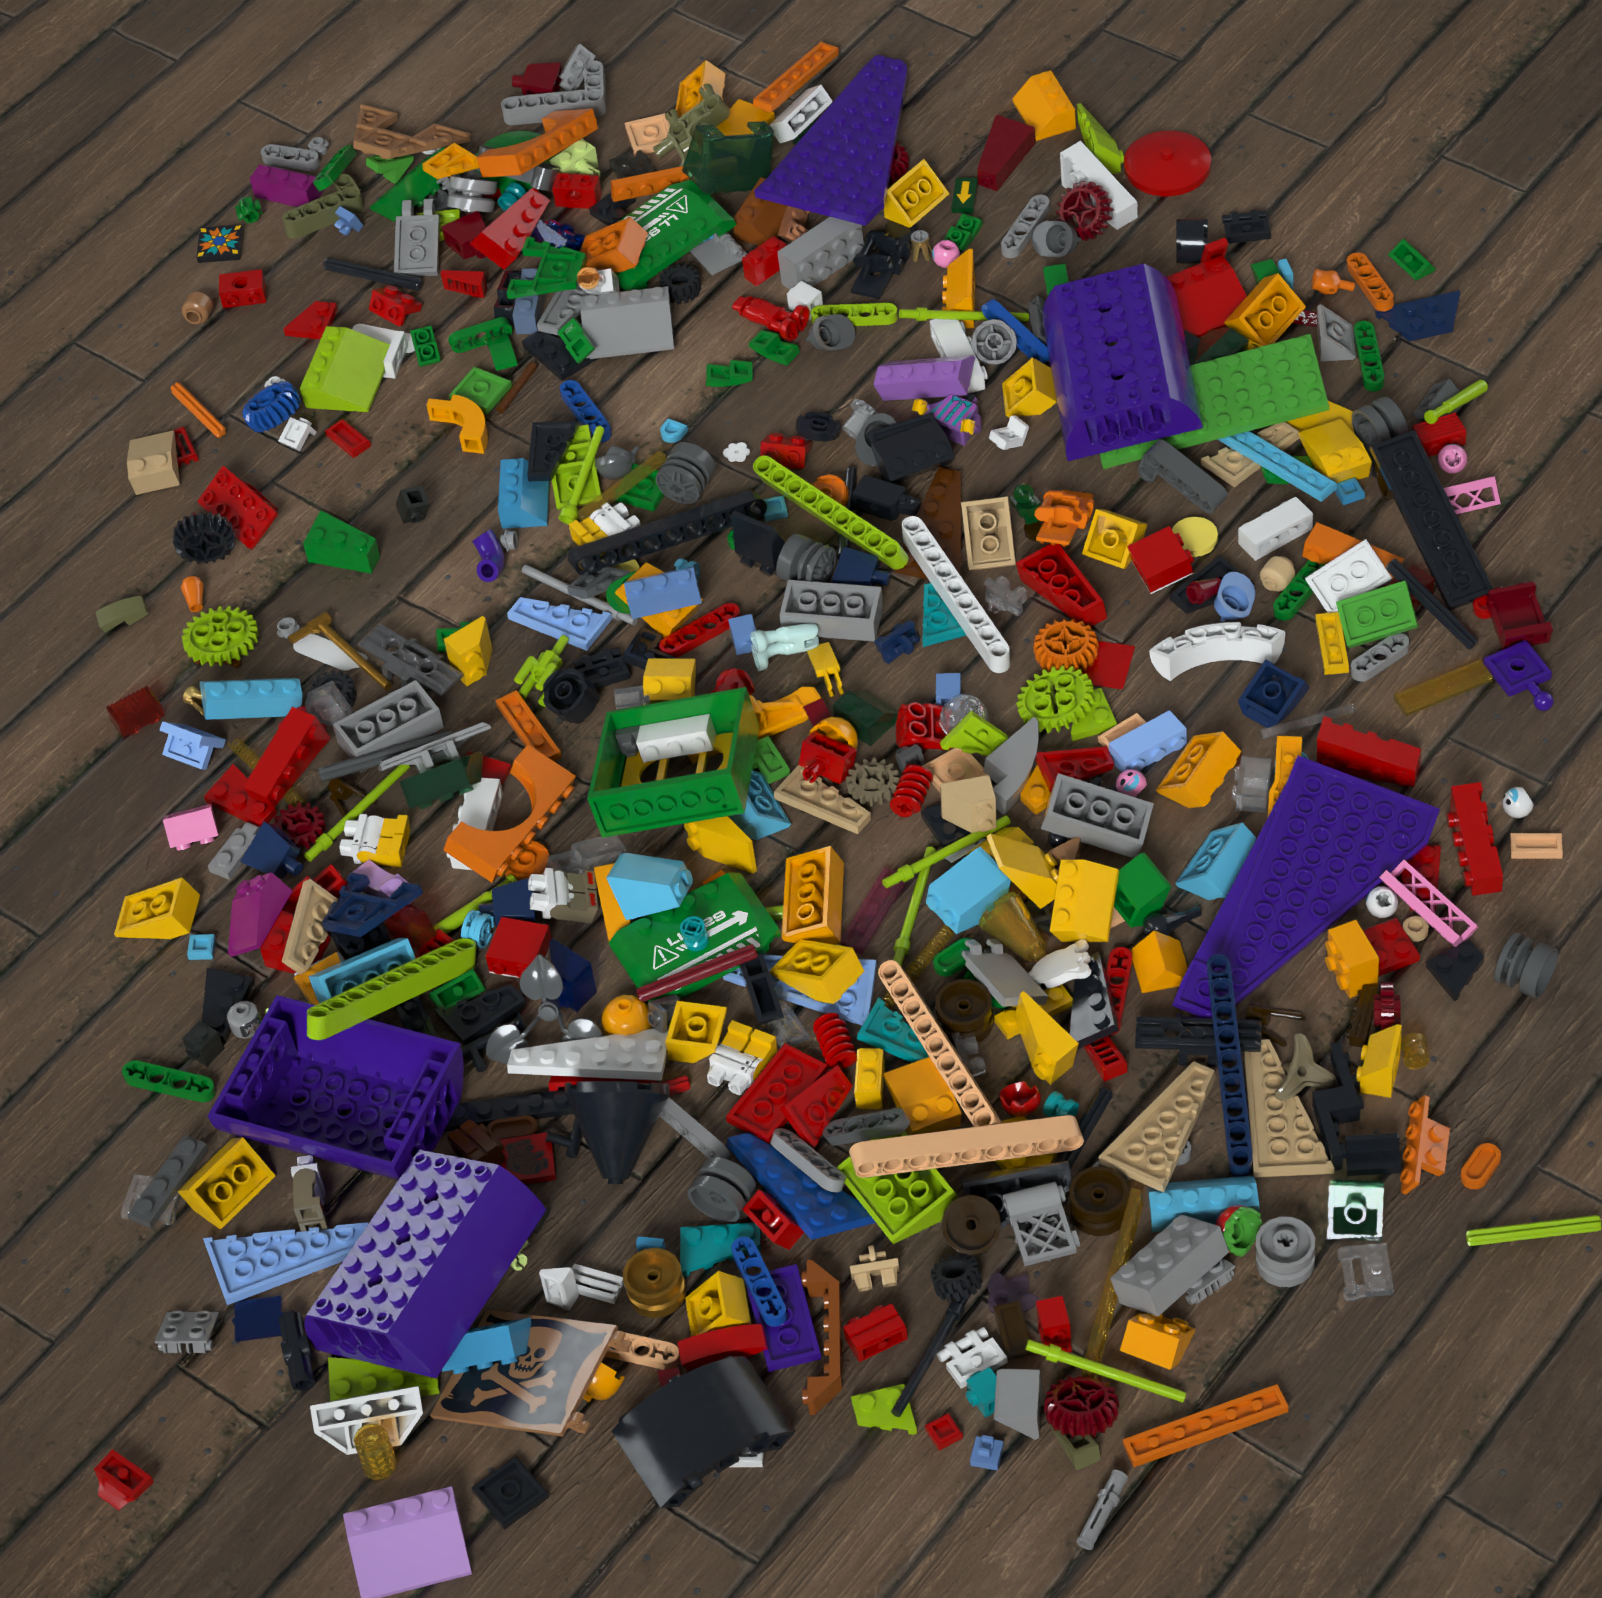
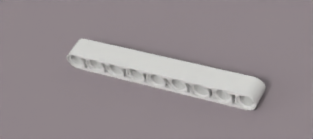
M916 516L905 518L902 521V535L905 546L990 670L995 673L1007 671L1010 667L1008 644L924 522Z

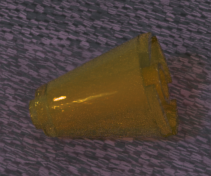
M1015 892L1003 895L993 903L995 908L991 912L986 910L979 920L980 927L1028 962L1032 960L1035 962L1039 961L1046 954L1047 944L1023 899Z

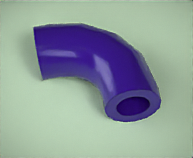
M490 529L472 541L482 560L477 565V574L485 582L496 580L503 572L505 565L502 547L494 532Z

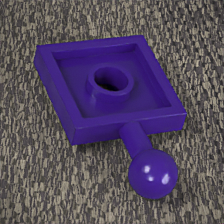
M1526 640L1484 658L1483 665L1509 697L1528 689L1534 696V705L1538 710L1547 711L1553 706L1554 700L1552 695L1541 691L1537 686L1550 680L1552 672ZM1517 666L1523 668V670L1515 671L1512 667Z

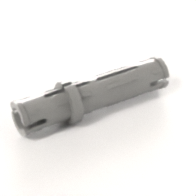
M1112 1470L1104 1489L1099 1491L1097 1495L1098 1501L1076 1541L1082 1548L1087 1550L1093 1549L1112 1508L1116 1507L1120 1501L1119 1495L1128 1481V1476L1119 1470Z

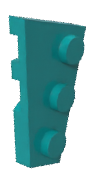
M931 583L924 584L923 647L966 636V633Z
M878 997L858 1032L857 1039L911 1063L930 1057L911 1026L902 1020L903 1016L897 1011L893 1013L885 1006V1002Z
M755 1223L680 1227V1265L683 1277L689 1276L690 1272L704 1268V1270L714 1267L713 1264L727 1259L733 1261L731 1246L734 1240L739 1237H749L754 1241L758 1251H761V1229ZM744 1247L740 1249L744 1256L748 1255V1250Z

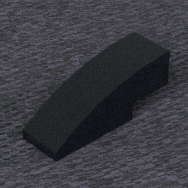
M522 271L504 272L497 288L498 298L494 305L495 319L505 317L509 320L510 324H514L513 311L516 298L508 299L507 289L511 279L521 278Z
M763 953L759 954L756 959L739 965L759 1025L784 1018Z

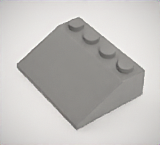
M668 286L580 297L582 327L595 347V350L586 358L596 359L674 349Z

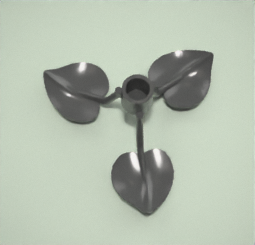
M538 954L523 971L520 978V988L528 998L532 1000L542 998L538 1014L521 1034L514 1024H504L496 1028L487 1042L486 1054L489 1059L507 1065L511 1050L530 1047L524 1037L540 1019L544 1021L558 1019L561 1030L565 1033L561 1042L601 1037L603 1035L600 1028L587 1018L574 1019L570 1022L568 1029L565 1027L562 1018L563 1014L559 1012L561 1001L558 998L563 990L562 978L555 966L543 955Z

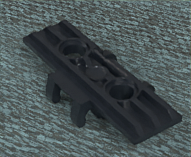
M889 220L882 232L868 231L863 247L859 254H856L853 258L854 264L863 268L851 288V293L880 299L893 274L900 275L909 259L912 250L910 244L911 235L917 231L918 226L913 225L908 228ZM876 244V247L881 252L879 254L873 253L871 256L868 255L873 245ZM875 272L882 273L878 277L871 276Z
M1176 1014V1018L1136 1017V1049L1179 1050V1066H1187V1055H1208V1066L1216 1067L1212 1018L1182 1017L1181 1014ZM1223 1015L1218 1017L1219 1019L1226 1020L1223 1019ZM1237 1019L1240 1051L1261 1052L1262 1020ZM1167 1030L1175 1032L1176 1037H1169L1165 1032ZM1229 1038L1221 1040V1042L1225 1044L1231 1043L1233 1041Z

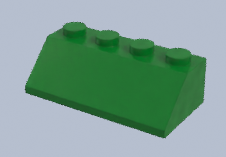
M442 147L426 157L370 206V209L395 222L396 216H402L403 200H411L412 206L416 205L417 208L424 204V199H426L429 193L434 195L442 187L436 182L439 179L423 171L422 164L445 148Z

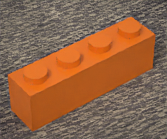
M1317 522L1305 541L1302 557L1312 562L1326 565L1362 541ZM1370 545L1385 568L1393 559H1397L1403 565L1404 558ZM1389 571L1388 573L1392 577V580L1382 587L1395 584L1397 581V579Z

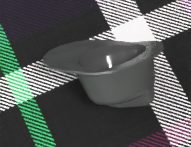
M1063 221L1041 222L1036 226L1032 236L1035 251L1045 257L1065 256L1074 251L1077 242L1081 241L1076 230Z
M843 315L821 316L813 322L806 341H810L813 347L820 351L841 350L852 345L855 339V329L852 322Z
M877 413L868 417L858 435L855 444L856 454L866 465L877 466L867 432L896 424V421L890 415Z

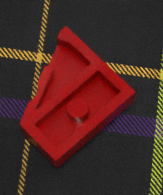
M315 301L284 327L285 336L321 340L326 326L331 327L338 310L337 303Z

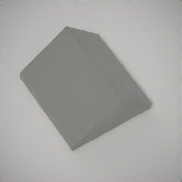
M1318 305L1317 335L1320 362L1353 360L1356 358L1352 324L1323 305Z
M999 1369L996 1378L994 1420L1035 1440L1039 1439L1042 1402L1040 1370Z

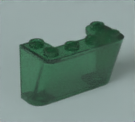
M765 121L748 122L747 127L754 134L725 136L713 124L696 125L682 171L705 194L711 195L713 193L736 191L747 192L752 190L760 177L767 179L771 174L774 135L772 127Z

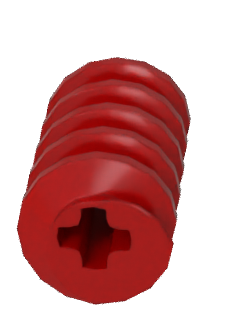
M917 764L905 766L893 798L889 803L891 810L895 814L908 818L912 814L920 812L921 805L924 803V798L928 793L927 790H929L930 783L934 779L931 771Z
M828 1013L817 1018L813 1024V1031L816 1034V1039L819 1042V1047L822 1050V1055L828 1067L833 1068L838 1065L840 1069H845L856 1063L857 1053L855 1052V1047L852 1044L845 1021L839 1019L837 1013Z

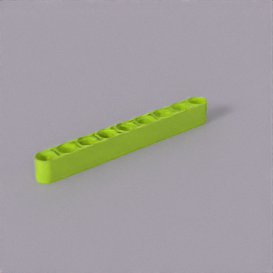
M760 456L755 460L753 469L765 484L871 555L877 556L880 561L892 569H901L907 564L908 554L897 541L769 456Z
M467 938L455 940L310 1007L307 1010V1037L313 1040L327 1039L474 969L476 966V942Z

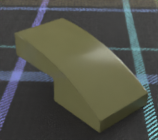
M142 596L126 598L96 611L99 627L105 633L124 621L130 626L148 615L146 603Z

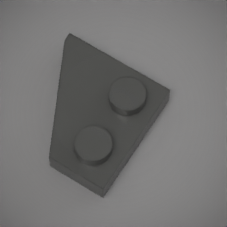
M605 567L591 574L586 572L567 587L568 594L581 599L591 598L607 591L610 584L629 574L630 571Z

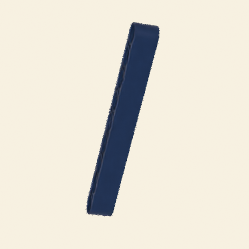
M1215 954L1207 961V979L1228 1167L1233 1176L1241 1177L1248 1176L1252 1172L1253 1155L1233 981L1229 959L1223 954ZM1218 967L1224 969V971L1220 973L1215 972L1213 970ZM1219 991H1225L1228 994L1224 996H1218L1215 993ZM1223 1014L1230 1016L1226 1020L1219 1019L1218 1017ZM1225 1038L1233 1040L1231 1043L1228 1044L1221 1042V1040ZM1227 1062H1232L1236 1064L1234 1067L1231 1068L1224 1066V1064ZM1235 1086L1238 1090L1230 1092L1226 1088ZM1233 1110H1238L1241 1112V1114L1238 1116H1232L1229 1114V1112ZM1238 1134L1242 1135L1244 1138L1242 1140L1237 1141L1232 1139L1231 1137ZM1237 1159H1244L1247 1161V1163L1244 1165H1237L1234 1163V1161H1236Z

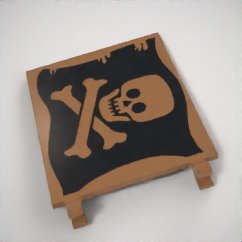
M486 1310L478 1327L527 1317L531 1318L527 1352L517 1356V1362L502 1365L501 1360L494 1361V1366L478 1370L477 1365L469 1366V1371L452 1373L430 1416L433 1419L562 1437L568 1428L584 1434L587 1432L590 1422L582 1421L584 1414L576 1412L599 1365L609 1347H613L621 1352H627L632 1342L624 1340L626 1333L617 1331V1325Z

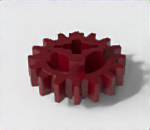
M298 802L297 807L294 808L290 804L288 805L289 810H280L281 816H275V823L272 825L277 826L300 849L304 845L309 849V843L313 842L316 844L317 837H320L323 834V830L326 829L323 813L319 812L317 806L312 809L310 803L302 807L301 802Z
M1380 982V995L1373 996L1374 1026H1380V1031L1396 1024L1401 1025L1400 995H1394L1393 982Z

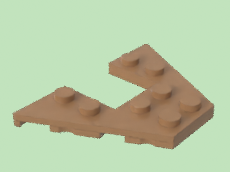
M360 104L353 148L361 150L365 154H376L383 159H391L447 147L453 143L470 142L471 133L434 123L411 137L386 130L390 125L397 122L398 113Z

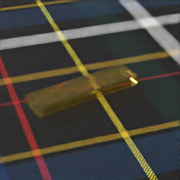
M1477 660L1394 694V701L1404 715L1409 716L1491 682L1492 674L1481 660Z

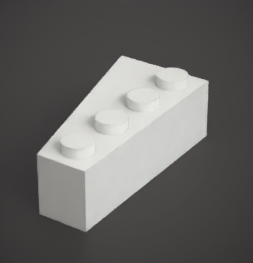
M1081 141L1060 152L1063 187L1073 189V183L1080 184L1081 181L1088 183L1091 181L1101 185L1104 188L1103 190L1109 193L1107 198L1113 201L1109 205V207L1114 209V211L1109 212V216L1113 219L1107 220V222L1116 230L1138 218V203L1136 199L1129 194ZM1090 194L1093 206L1097 207L1094 197Z

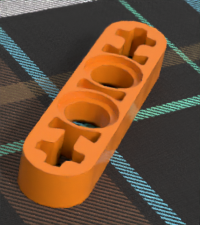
M1357 252L1350 254L1346 259L1347 269L1373 307L1378 311L1391 310L1394 307V295L1367 256ZM1370 274V276L1362 277V275ZM1371 287H1380L1378 289H1370Z

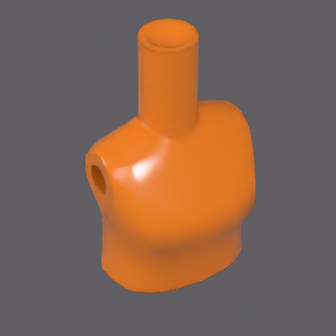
M1317 268L1314 271L1311 289L1318 290L1323 295L1334 294L1339 288L1353 292L1355 287L1354 282L1341 280L1338 272L1334 270L1324 271Z

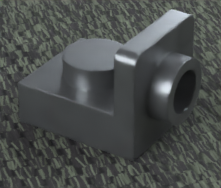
M672 994L648 1002L649 1013L647 1014V1019L650 1026L662 1034L666 1033L667 1025L671 1023L676 1003L680 1001V997Z

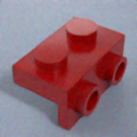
M387 285L384 288L372 291L369 310L400 327L404 325L407 314L421 311L422 303L416 301L413 296L398 291L397 287Z
M771 433L761 441L760 456H769L784 467L804 469L806 454L812 449V440H806L803 436H792L789 438L783 437L781 433Z

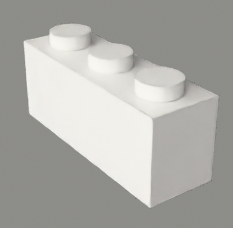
M822 85L806 89L768 127L779 143L795 139L833 101Z
M1294 497L1239 527L1238 544L1256 561L1312 530L1313 513L1297 497Z
M710 714L642 725L639 728L636 744L643 762L712 751L716 731Z

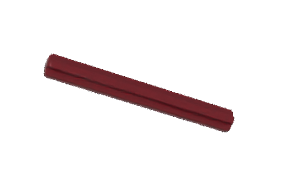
M753 944L639 987L637 988L638 998L642 1002H646L754 960L758 957L756 948Z

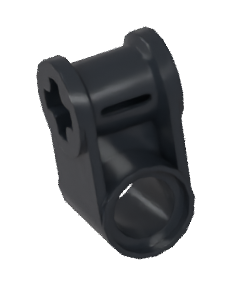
M330 931L337 949L342 953L345 960L366 952L365 942L362 937Z

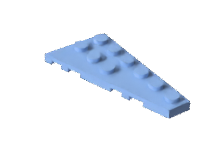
M764 955L768 971L783 956ZM859 959L865 972L834 1004L815 1001L772 975L771 978L778 998L825 1014L837 1013L840 1019L862 1026L872 1007L877 963L876 960ZM740 968L723 976V980L745 987Z
M369 1223L336 1225L334 1229L320 1230L319 1227L309 1228V1231L295 1232V1229L254 1233L251 1237L237 1238L236 1235L226 1236V1239L213 1240L210 1237L203 1238L225 1301L229 1305L343 1262Z

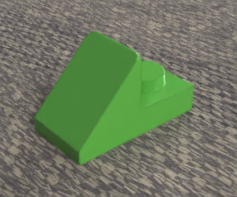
M409 154L391 159H383L379 155L366 157V166L376 173L383 174L384 178L396 184L414 161V156Z

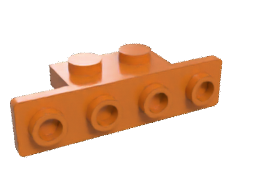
M1426 1095L1414 1101L1408 1110L1410 1119L1405 1134L1407 1143L1403 1153L1404 1167L1400 1176V1182H1402L1400 1192L1405 1195L1419 1185L1421 1169L1438 1177L1445 1173L1450 1128L1427 1118L1430 1097Z

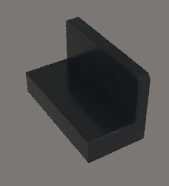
M1399 1134L1346 1136L1345 1159L1347 1176L1401 1173Z

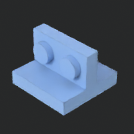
M162 721L160 731L168 733L162 755L203 770H207L213 748H223L226 741L224 738L184 724Z

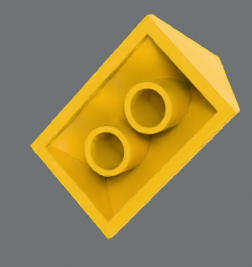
M925 159L921 160L888 188L884 206V218L910 228L950 194Z

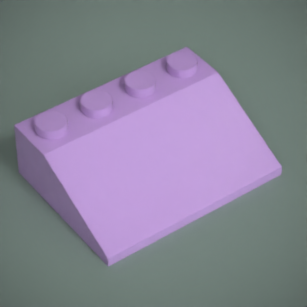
M452 1486L343 1514L361 1598H382L472 1574L458 1505Z

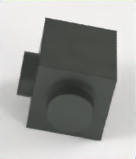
M422 486L401 489L396 502V507L403 523H417L424 520L430 505Z
M198 1021L182 1038L187 1055L207 1067L224 1050L218 1031L201 1021Z

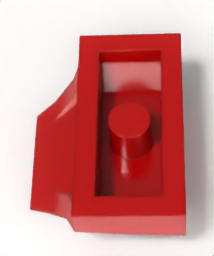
M113 1449L94 1468L99 1480L98 1496L118 1511L129 1502L135 1501L154 1483L153 1478Z

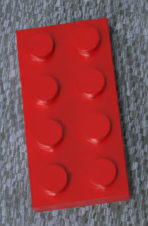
M785 1043L726 1115L727 1123L746 1133L750 1132L767 1144H770L774 1130L783 1128L788 1122L780 1108L827 1073L828 1065Z

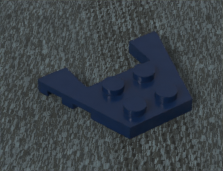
M351 872L347 877V886L341 887L339 891L341 896L338 902L332 903L322 924L327 931L362 937L422 895L423 891L420 885L403 882L389 898L361 894L370 884L367 875Z

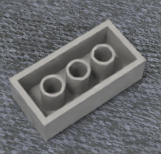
M828 217L779 250L778 260L782 285L790 290L800 281H803L814 287L853 260L856 254H859L864 245L862 225Z
M788 580L779 615L781 627L814 623L818 627L817 637L875 641L883 610L882 589L875 586Z
M417 680L333 724L337 742L350 759L422 739L444 728L439 708Z
M1058 773L1051 790L1041 829L1071 839L1079 837L1083 843L1135 858L1143 846L1154 803Z
M1181 1214L1161 1233L1157 1234L1129 1262L1123 1265L1110 1279L1120 1304L1159 1317L1228 1254L1229 1250L1220 1226Z

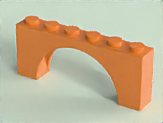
M593 108L553 111L542 118L544 134L512 146L489 149L477 156L482 177L522 175L598 129Z
M527 745L515 758L510 774L516 777L526 789L532 806L531 815L520 825L503 831H485L469 826L461 821L448 836L443 850L491 883L498 876H504L510 866V861H516L523 851L522 847L525 844L527 846L531 844L536 836L535 832L537 829L542 830L549 821L548 816L551 813L555 815L562 805L561 801L564 798L568 799L575 790L573 783L576 776L530 745Z

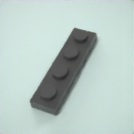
M184 1135L129 1211V1219L152 1229L178 1193L177 1191L183 1186L208 1151L207 1144Z

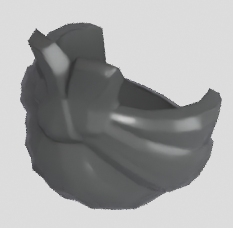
M611 446L603 457L595 459V468L606 479L617 480L624 478V476L630 473L632 464L636 461L635 455L640 448L635 446L633 450L628 452L623 448Z

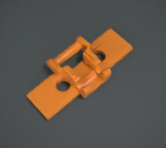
M1068 490L1047 491L1043 496L1044 501L1042 505L1035 511V517L1040 521H1044L1036 536V541H1040L1042 544L1045 542H1050L1051 545L1056 543L1062 544L1063 547L1069 545L1077 528L1085 529L1095 505L1094 495Z

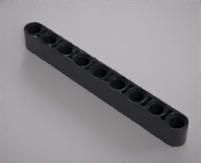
M753 490L741 492L575 547L568 554V562L579 575H584L586 572L591 574L605 567H612L733 527L732 513H730L733 509L753 519L760 518L766 513L767 504Z

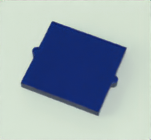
M281 1296L235 1302V1318L232 1319L233 1325H235V1341L282 1336L278 1320L283 1315Z

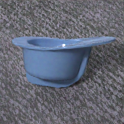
M1230 572L1223 577L1214 600V608L1221 616V622L1226 620L1235 621L1249 615L1255 599V589L1250 579L1238 572Z

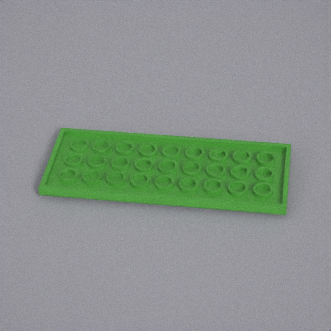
M1311 334L1191 365L1203 428L1100 453L1103 469L1141 460L1143 455L1158 440H1165L1175 449L1179 450L1330 410Z

